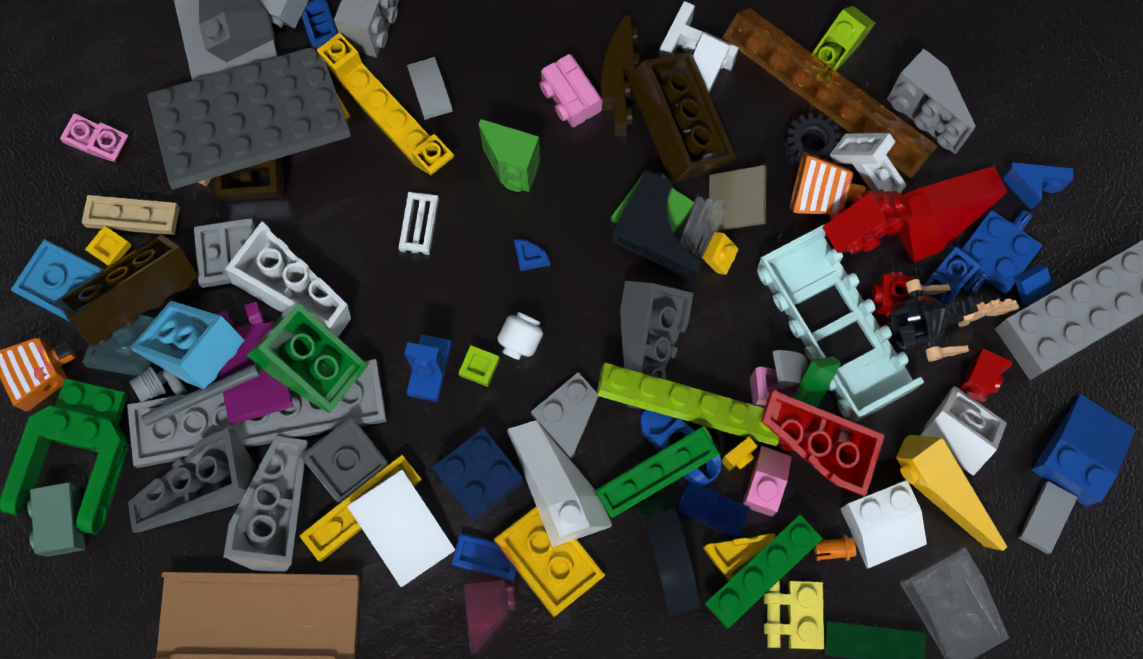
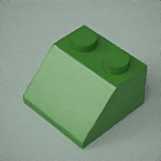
M481 119L479 129L483 150L501 184L515 192H520L521 190L529 192L540 164L539 137Z

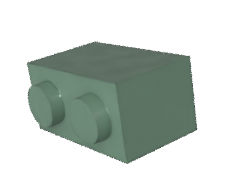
M63 483L30 489L31 499L28 500L27 508L33 524V531L30 532V545L34 550V554L49 557L86 550L85 532L78 531L76 527L77 516L82 503L81 487L72 483Z

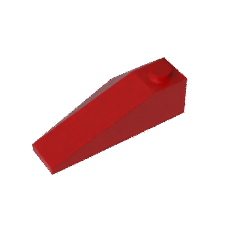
M994 166L924 186L903 195L909 203L908 209L912 217L904 222L905 228L897 233L913 263L940 253L1008 192Z
M770 390L761 422L835 486L861 496H866L885 435Z

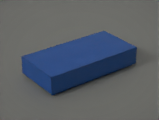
M460 533L451 565L515 581L517 569L495 542Z

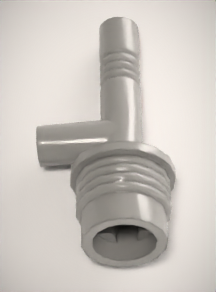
M151 366L148 367V370L138 374V377L129 381L141 403L159 394H165L166 391L162 384L168 382L175 396L188 392L180 378L165 369L155 374Z

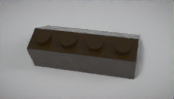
M691 52L644 60L627 77L670 182L674 184L695 179L736 159Z
M159 234L54 302L81 337L92 347L95 344H102L112 337V333L121 327L134 324L139 319V315L148 309H155L161 306L166 301V298L174 292L187 289L192 284V281L199 276L182 249Z

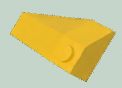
M907 436L896 457L902 467L900 469L901 474L906 481L917 488L984 547L1001 551L1005 550L1007 545L943 438Z

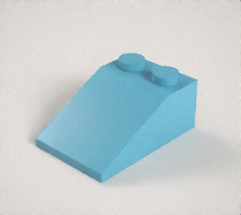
M170 301L130 348L183 381L205 389L208 384L216 379L218 372L226 362L235 356L244 339L222 316Z

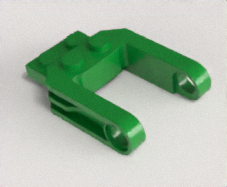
M64 379L55 407L48 406L30 416L27 421L0 498V510L16 516L22 515L21 512L27 504L30 489H35L51 441L53 440L57 443L98 452L76 521L78 531L94 535L98 534L105 523L130 447L125 433L119 427L128 394Z

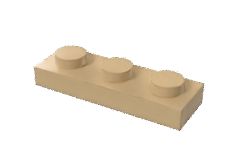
M87 195L82 224L87 228L102 229L103 226H106L110 230L175 235L180 207L177 203Z

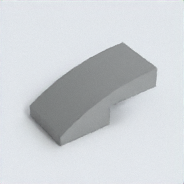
M435 57L407 65L424 119L452 112V106Z
M773 351L778 383L784 388L795 385L799 386L810 365L808 357L793 351Z

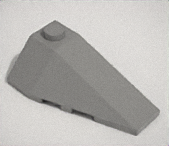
M275 436L228 524L223 557L251 570L286 573L292 564L305 463L300 454L306 451V440Z

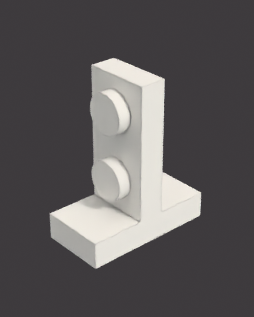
M684 1L660 47L659 58L675 55L678 48L682 49L684 53L691 52L692 55L694 54L704 33L690 27L695 5ZM731 44L721 68L731 71L739 47Z
M890 133L845 134L830 153V157L835 163L853 164L872 192L883 189L884 191H897L901 193L906 187V183L886 155L895 143Z

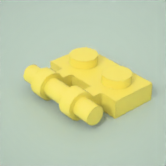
M778 581L764 594V604H767V624H764V634H767V647L781 648L780 635H789V648L824 649L823 582L789 581L788 594H780V581ZM780 605H788L789 624H780Z

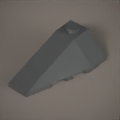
M226 428L201 439L194 445L195 450L186 458H179L172 464V470L161 479H154L128 502L132 532L138 533L234 506L241 502L257 472V467L231 428Z

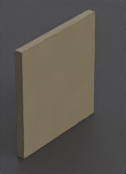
M765 165L710 175L709 232L766 224Z

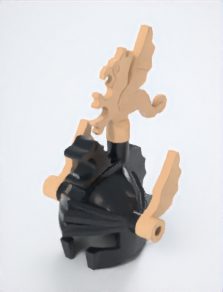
M915 279L906 282L910 300L893 303L891 327L899 348L909 349L924 345L927 359L929 362H932L942 357L954 356L969 351L968 345L945 348L938 346V342L942 339L947 325L959 322L958 326L962 327L970 324V321L982 318L985 314L987 316L1004 315L1018 311L1020 308L1016 300L1012 301V299H1005L1003 302L997 299L991 300L988 304H984V302L976 304L975 298L968 297L963 302L955 303V301H951L948 305H944L929 295L950 291L949 284L922 286L920 280Z

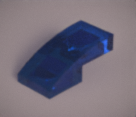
M688 482L677 512L738 539H740L751 511L749 506L722 497L718 492Z

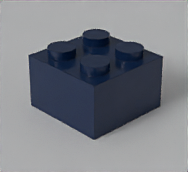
M484 428L432 467L474 523L524 484L523 477Z

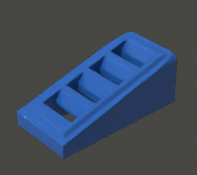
M314 0L307 3L301 16L312 47L317 45L321 47L339 32L327 0ZM322 11L325 12V13L316 15V16L311 17V18L308 17V16L317 14V13L322 12Z

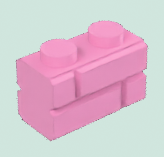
M568 54L556 63L554 62L542 69V82L539 83L541 90L547 98L552 97L557 104L555 105V110L562 121L568 120L570 125L575 127L587 118L590 119L601 112V97L572 55Z

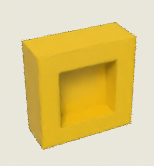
M103 226L85 250L110 266L120 260L132 245L106 226Z
M714 232L702 258L716 273L727 275L738 252V248L724 233Z
M748 437L725 455L721 462L729 471L735 466L741 470L755 458L751 453L754 452L757 445Z

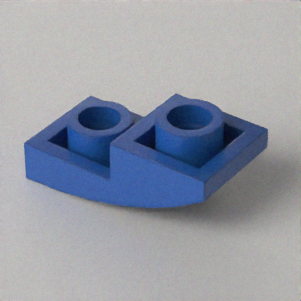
M957 245L923 286L949 284L950 291L929 295L944 305H948L982 264Z

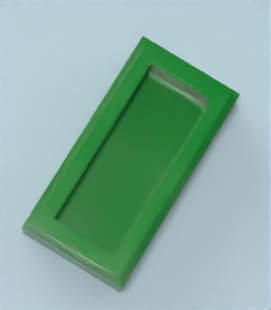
M834 356L811 361L793 398L818 408L841 363Z

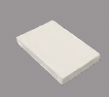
M402 469L347 505L400 587L455 551Z

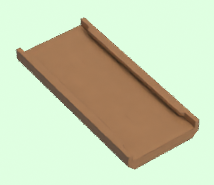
M162 572L164 583L157 655L153 659H356L360 599V577L358 575Z

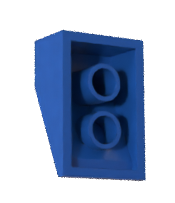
M1080 394L1033 466L1032 471L1045 480L1077 496V501L1086 507L1099 503L1103 500L1119 473L1135 429Z

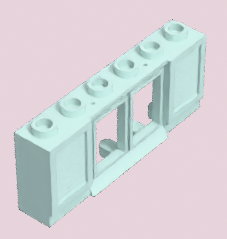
M824 225L761 257L757 273L765 286L768 285L772 291L773 300L777 308L781 312L785 311L790 319L788 323L794 336L800 337L805 344V354L810 362L826 358L817 344L818 341L856 321L874 349L838 368L827 389L832 391L838 401L837 406L841 414L855 423L917 389L924 381L921 377L913 381L905 368V365L909 362L904 352L897 354L888 341L892 336L891 330L887 325L880 328L872 315L875 310L873 301L871 299L866 301L862 299L856 289L859 284L858 277L855 273L847 275L840 263L843 254L837 253L835 248L831 249L824 238L826 233L822 228ZM835 285L851 313L811 334L795 306Z

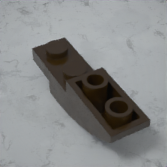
M631 15L624 16L610 40L602 70V110L613 109L615 136H626L627 125H632V108L626 107L625 98H630V83L627 77L640 65L639 53L633 52V44H637L638 37L637 26L631 27Z

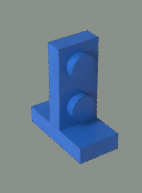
M421 334L419 344L407 342L404 355L412 368L407 389L408 396L435 402L439 401L452 346L451 340Z

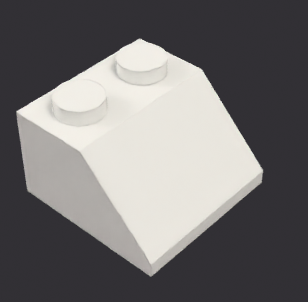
M954 386L927 422L921 436L942 437L961 470H966L974 476L997 450L1007 423Z
M903 481L848 503L841 508L867 568L927 544L922 511L908 481Z

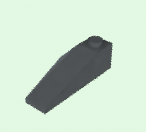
M199 0V25L205 49L226 63L275 39L269 14L258 0Z
M625 281L620 309L624 368L666 380L665 368L670 358H675L678 350L675 347L680 332L685 333L689 323L693 293L654 283ZM627 404V407L636 408V409H642V408L635 407V406H631V405H628V404Z

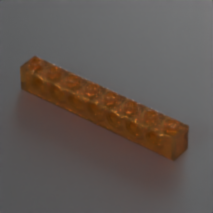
M751 8L737 13L722 37L730 44L739 47V51L848 132L890 133L895 143L886 155L895 167L910 178L923 167L938 147Z

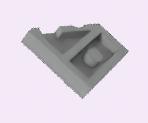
M252 218L194 227L198 280L202 288L232 283L225 268L252 235L255 228V222Z
M578 372L532 410L531 415L571 459L576 452V448L599 396H597L595 390Z

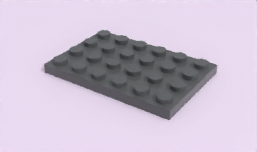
M320 45L148 93L147 96L166 175L172 190L351 137L328 67L317 52Z

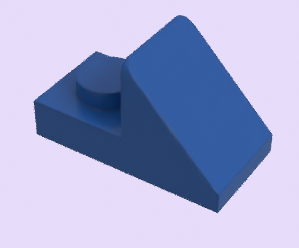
M1012 162L1003 173V180L1030 209H1033L1042 200V189L1047 193L1062 191L1073 180V169Z

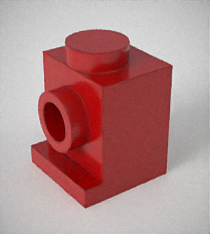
M983 348L973 356L960 389L967 391V395L972 399L985 402L989 394L992 392L996 393L999 390L1004 376L1001 374L1011 367L1012 362Z

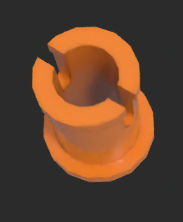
M842 535L840 539L821 540L814 547L816 561L845 558L846 561H849L850 557H856L854 538Z

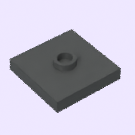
M352 416L348 417L300 454L302 460L338 504L389 465Z

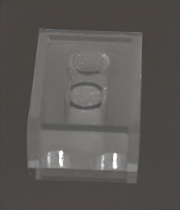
M966 547L948 554L900 582L945 659H974L1009 639L985 579Z

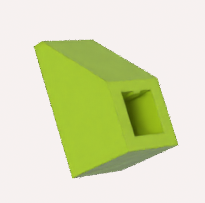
M855 6L843 9L809 58L831 75L834 74L859 47L876 22Z

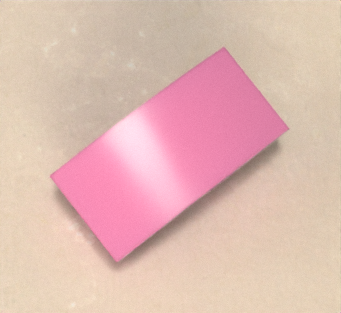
M74 113L60 139L63 143L81 151L116 162L129 136L101 122L96 124Z

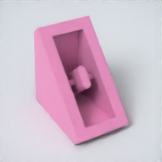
M757 367L750 377L752 404L765 408L770 390L793 398L798 388L797 385L784 388L778 383L776 370L771 368Z

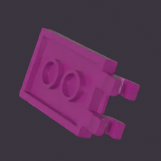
M257 302L245 305L250 324L237 328L234 327L233 320L229 319L227 310L215 313L222 316L244 339L235 356L228 360L218 372L220 380L256 364L246 354L273 325L272 321L265 323L262 310L260 311ZM259 367L261 376L223 392L229 422L231 425L294 407L290 388L271 377Z

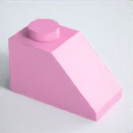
M761 446L742 503L743 507L771 517L778 512L787 484L792 456Z

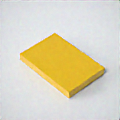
M537 506L494 538V542L515 566L519 574L553 617L557 616L605 576L577 539L552 547Z

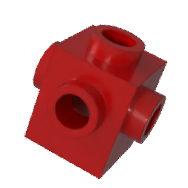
M889 272L883 275L878 283L873 285L872 289L875 315H886V317L891 318L893 303L910 300L906 282L915 280V277L905 276L903 272Z

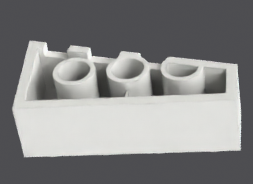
M263 222L259 224L225 268L232 284L282 313L299 302L337 337L351 320L347 303L321 278H318L305 262L297 258L289 250L288 246L280 238L278 239Z

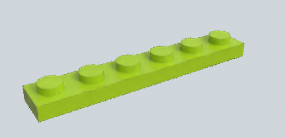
M604 363L601 368L597 396L745 438L750 437L752 440L777 446L779 443V437L761 422L764 411L762 407L608 363Z

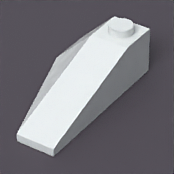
M537 420L507 430L552 547L612 526L607 511L595 492L596 490Z

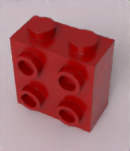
M883 189L876 192L867 190L853 199L855 204L848 209L842 208L834 212L830 216L831 221L822 228L837 253L850 252L855 254L861 250L868 252L881 244L879 239L886 234L891 236L905 228L904 222L910 219L912 214L908 209L909 203L901 193L897 191H884Z

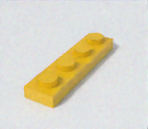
M403 455L299 535L319 562H322L362 530L347 505L401 469L414 488L423 481Z

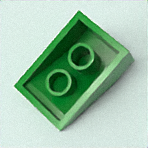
M299 302L287 308L246 354L271 377L328 413L332 412L368 367L359 356Z

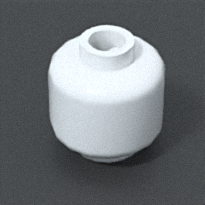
M518 312L516 316H508L498 335V342L504 346L503 353L517 360L520 359L521 355L532 356L543 336V331L539 327L540 322L521 312Z

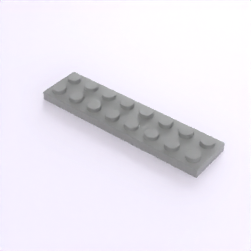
M376 359L364 361L368 367L330 413L291 389L294 407L231 425L228 420L223 393L150 426H146L143 423V414L187 394L128 404L133 466L140 468L177 461L179 458L184 459L195 450L194 445L201 439L226 428H231L244 448L272 443L275 436L296 439L328 433L350 416L353 417L360 427L387 422L378 361Z

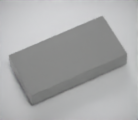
M1049 481L1045 482L1018 538L1046 554L1052 553L1078 497Z

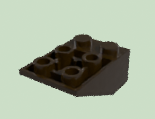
M283 157L215 177L216 196L224 201L284 198Z

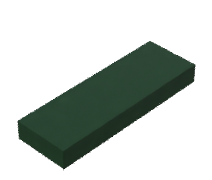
M826 621L823 655L853 659H925L926 633Z

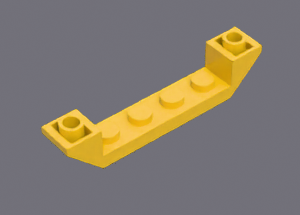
M340 32L317 49L318 54L326 62V65L341 86L416 167L432 175L454 157V154L435 134L429 136L363 65L358 51Z

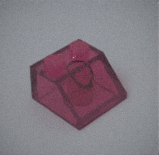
M505 580L464 585L470 654L482 655L510 620V610L516 609L515 591L513 587L508 588Z

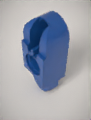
M649 410L644 411L641 416V433L658 452L671 446L669 442L671 438L676 436L684 438L694 432L681 419ZM720 455L705 463L707 467L705 472H701L696 468L683 477L693 485L704 486L710 484L720 472L722 464Z

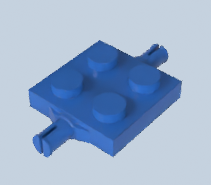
M992 210L962 248L982 264L966 286H964V290L967 292L975 284L968 294L975 295L983 282L993 285L1004 294L1012 288L1015 283L1014 278L1023 273L1043 246L1023 230L1032 219L1030 213L1021 221L1027 211L1021 210L1013 223L1005 220Z

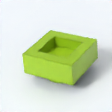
M470 345L460 368L459 376L488 387L500 357Z

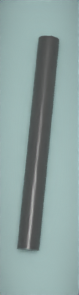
M257 364L249 366L208 385L205 389H198L143 414L142 421L146 426H150L261 376V370Z

